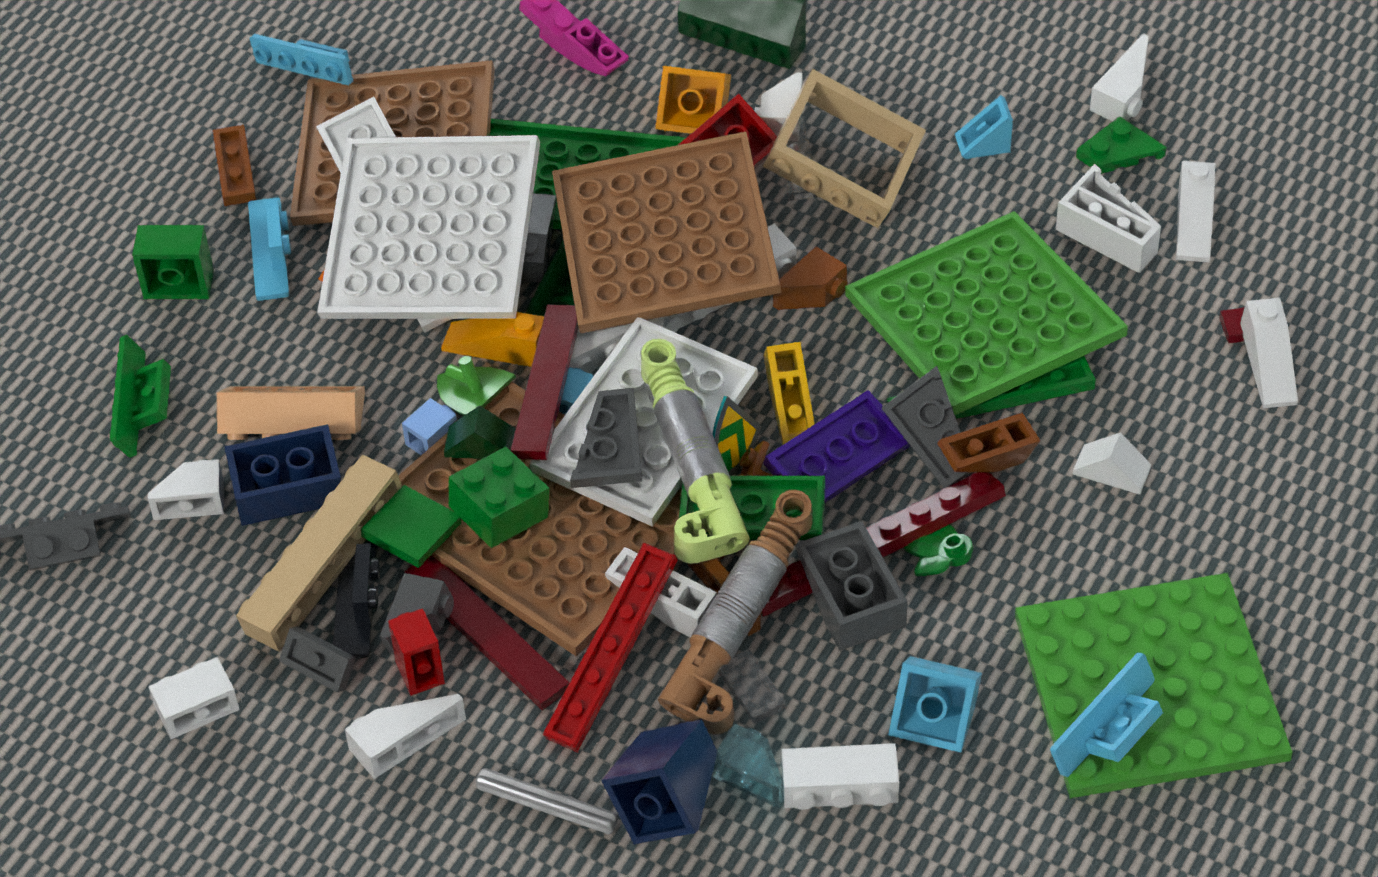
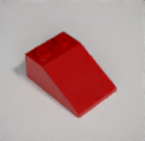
M738 94L678 145L746 132L755 169L767 159L777 136L741 95Z

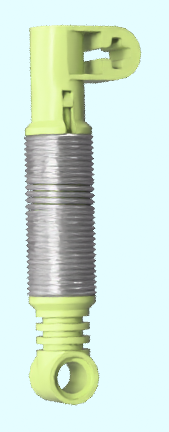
M652 339L646 342L641 350V378L649 385L655 399L653 402L654 413L687 495L691 501L697 503L699 511L685 514L676 521L674 527V553L678 559L690 564L733 554L743 549L749 543L750 538L730 491L732 485L730 475L696 394L685 384L676 362L675 347L667 340Z

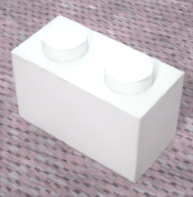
M218 657L206 662H200L188 670L174 676L165 677L159 682L148 686L154 707L170 739L239 710L235 690Z

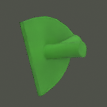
M463 356L458 361L459 366L450 364L447 366L445 373L437 375V389L442 402L446 406L450 407L457 414L465 416L479 405L484 408L516 378V375L492 367H475L470 356Z

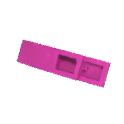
M522 0L520 2L519 10L540 28L539 37L576 65L595 74L607 76L629 60V56L587 18L580 21L558 0Z

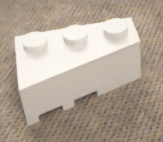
M1094 164L1058 202L1056 230L1140 273L1158 253L1161 226L1135 201L1130 203L1120 193L1121 188L1115 182L1110 184L1101 175V169Z

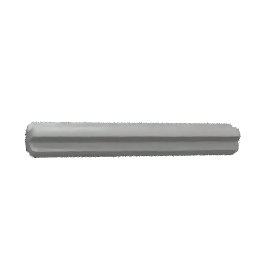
M482 768L476 778V788L481 791L606 834H612L618 822L615 812L487 768Z

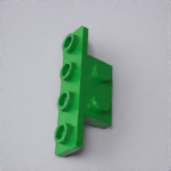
M128 335L120 337L117 354L118 361L112 405L110 441L116 448L131 458L137 455L139 430L167 419L171 366L164 359L145 366V351Z

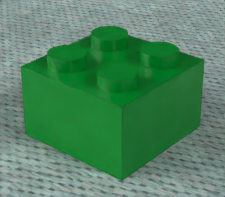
M138 225L132 256L143 299H209L214 267L204 225Z
M504 447L449 476L448 506L490 548H493L548 518L550 488L507 447Z

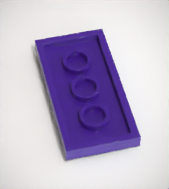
M867 390L765 456L763 464L773 476H825L826 503L909 448L910 445L882 411L883 405Z

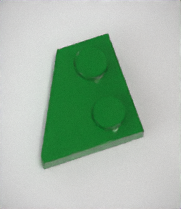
M1119 116L1078 147L1076 158L1090 168L1095 164L1101 169L1102 174L1114 171L1119 167L1138 165L1141 158L1154 155L1156 160L1162 159L1166 156L1167 147Z

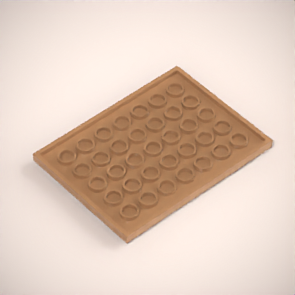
M510 382L484 408L516 428L526 390ZM558 412L555 428L565 416L561 412ZM446 433L398 476L402 486L406 485L452 510L448 506L449 476L481 459L444 457ZM520 459L530 469V462L532 460ZM534 473L550 488L548 518L493 548H490L462 520V524L455 529L431 556L447 566L465 582L574 656H577L591 643L619 590V587L605 577V572L623 548L626 547L638 553L644 542L675 555L674 527L679 519L681 488H679L652 527Z

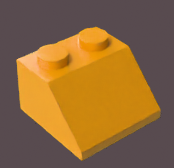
M663 66L655 129L689 134L694 132L728 103L731 74Z

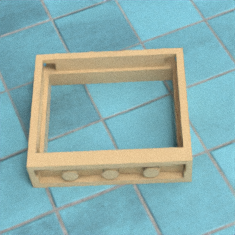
M812 69L801 87L763 167L856 216L863 222L865 221L879 228L894 203L926 130ZM807 102L903 153L883 198L786 146Z

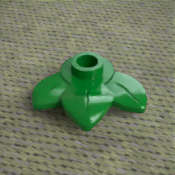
M947 525L929 535L914 540L903 547V549L920 558L914 570L915 576H930L943 573L950 566L956 567L966 564L971 559L973 543L969 536L959 534L955 527Z

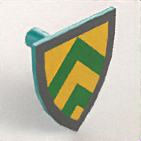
M724 396L717 413L712 435L729 475L732 476L742 467L740 466V460L749 447L754 448L762 426L728 396Z

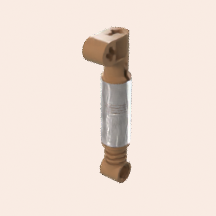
M788 490L778 497L775 504L776 509L769 522H767L765 529L762 530L761 536L757 540L750 541L744 549V552L731 570L718 594H716V598H714L694 633H692L689 640L691 647L658 698V702L662 707L687 722L702 719L710 734H722L728 731L735 720L733 701L730 694L723 688L713 684L712 681L721 666L728 665L730 660H732L753 623H755L766 602H768V599L784 576L789 565V553L793 551L794 546L798 543V539L811 529L813 523L811 500L802 491ZM794 509L803 512L801 516L796 518L786 515L788 511ZM703 695H707L708 706L702 702L699 709L695 711ZM718 707H721V708H722V712H720V711H715V710H716ZM708 708L715 712L712 715L709 714Z

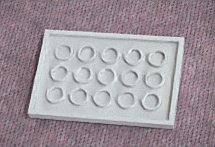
M637 317L554 429L547 460H532L530 462V469L533 473L653 527L681 487L682 480L654 413L653 402L655 399L649 385L641 378V350L643 345L652 339H664L673 344L676 350V362L685 384L696 394L711 432H713V426L724 396H728L738 405L758 377V370L756 367ZM634 388L642 481L571 488L570 478L579 460V450L581 444H584L588 432V423L598 392Z

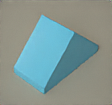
M1000 95L954 134L963 158H977L1009 153L1011 151L1013 119L1005 97Z

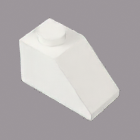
M802 73L791 75L763 93L761 107H755L754 109L776 136H778L803 86ZM801 116L788 141H799Z
M219 459L184 462L148 493V502L153 520L224 514V479Z

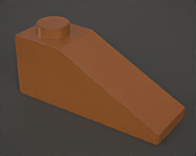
M1022 412L942 438L937 444L954 472H999L1024 463L1038 445L1040 439Z

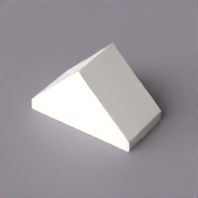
M1117 433L1084 444L1073 469V475L1141 494L1150 472L1151 464L1121 433Z

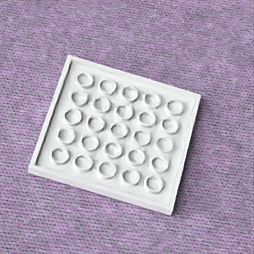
M538 136L347 138L317 311L320 318L516 319L540 148Z

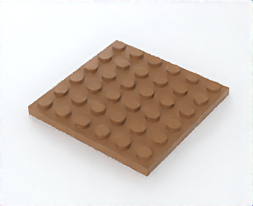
M493 61L352 75L353 82L350 85L320 78L308 79L290 211L292 225L299 226L333 222L341 173L316 126L374 97L395 137L490 136L495 74Z
M746 132L552 171L580 334L631 324L637 317L650 320L782 293Z

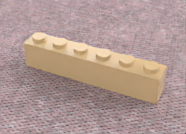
M363 454L354 465L348 468L343 480L334 491L326 496L324 504L314 517L305 523L303 531L296 540L286 547L282 558L274 568L264 575L260 586L253 595L242 603L236 617L245 635L280 652L285 644L289 629L300 626L354 556L356 544H363L366 540L361 537V528L402 487L395 469Z

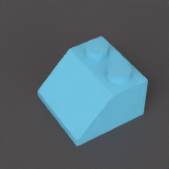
M909 656L902 665L888 735L961 753L975 710L982 673Z

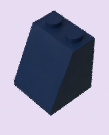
M702 719L641 732L601 780L634 845L694 834L698 831L718 752Z

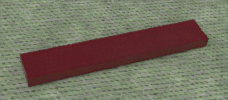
M547 305L511 447V452L519 459L547 460L579 329L575 305Z
M430 556L420 568L413 565L404 571L407 574L445 582L454 599L452 613L446 619L542 711L563 696L570 682L447 566L433 556Z

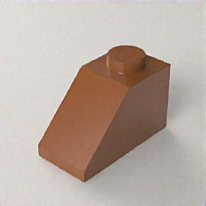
M816 246L779 279L782 293L773 295V307L778 310L826 307L833 299L839 298L844 294L845 286L848 285L847 265Z

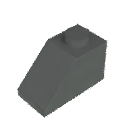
M404 573L379 636L389 653L394 654L388 620L397 618L403 613L423 608L434 633L442 629L445 618L451 615L454 606L453 596L445 582Z

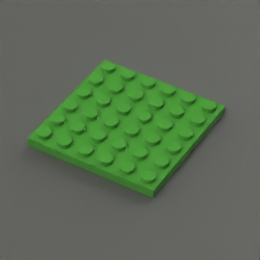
M1015 211L845 286V296L919 379L934 367H938L954 415L1127 336L1128 326Z
M1228 573L1015 607V619L1053 744L1136 653L1146 655L1155 678L1154 683L1141 697L1158 701L1163 712L1162 715L1119 762L1089 754L1069 777L1063 776L1070 798L1291 761L1293 752Z

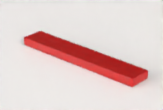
M643 542L543 732L545 739L578 753L678 561L676 555Z

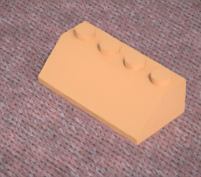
M229 386L217 392V434H227L228 440L248 439V434H262V438L328 424L332 440L351 439V434H356L361 430L365 386Z

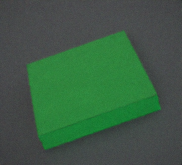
M403 485L361 528V537L420 568L455 529L462 524V519L454 511Z

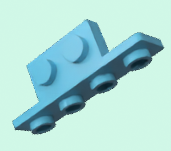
M253 34L249 38L253 55L259 64L344 85H350L353 82L347 50L302 39L292 43L258 34Z
M278 197L249 201L248 211L256 299L262 301L288 297L290 294L286 255L291 254L289 234L284 235V231L289 230L287 211H282L281 201Z
M1136 653L1051 746L1050 752L1060 775L1069 777L1089 754L1119 762L1162 715L1163 712L1158 701L1141 697L1155 681L1145 654Z

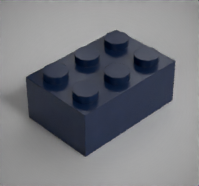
M328 424L224 446L242 526L320 509L324 504L326 496L334 491L341 482Z

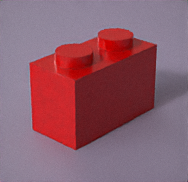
M424 609L406 612L397 618L388 620L395 662L410 696L445 684L439 643Z

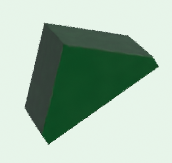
M479 405L449 426L444 457L483 459L504 447L511 451L516 428Z

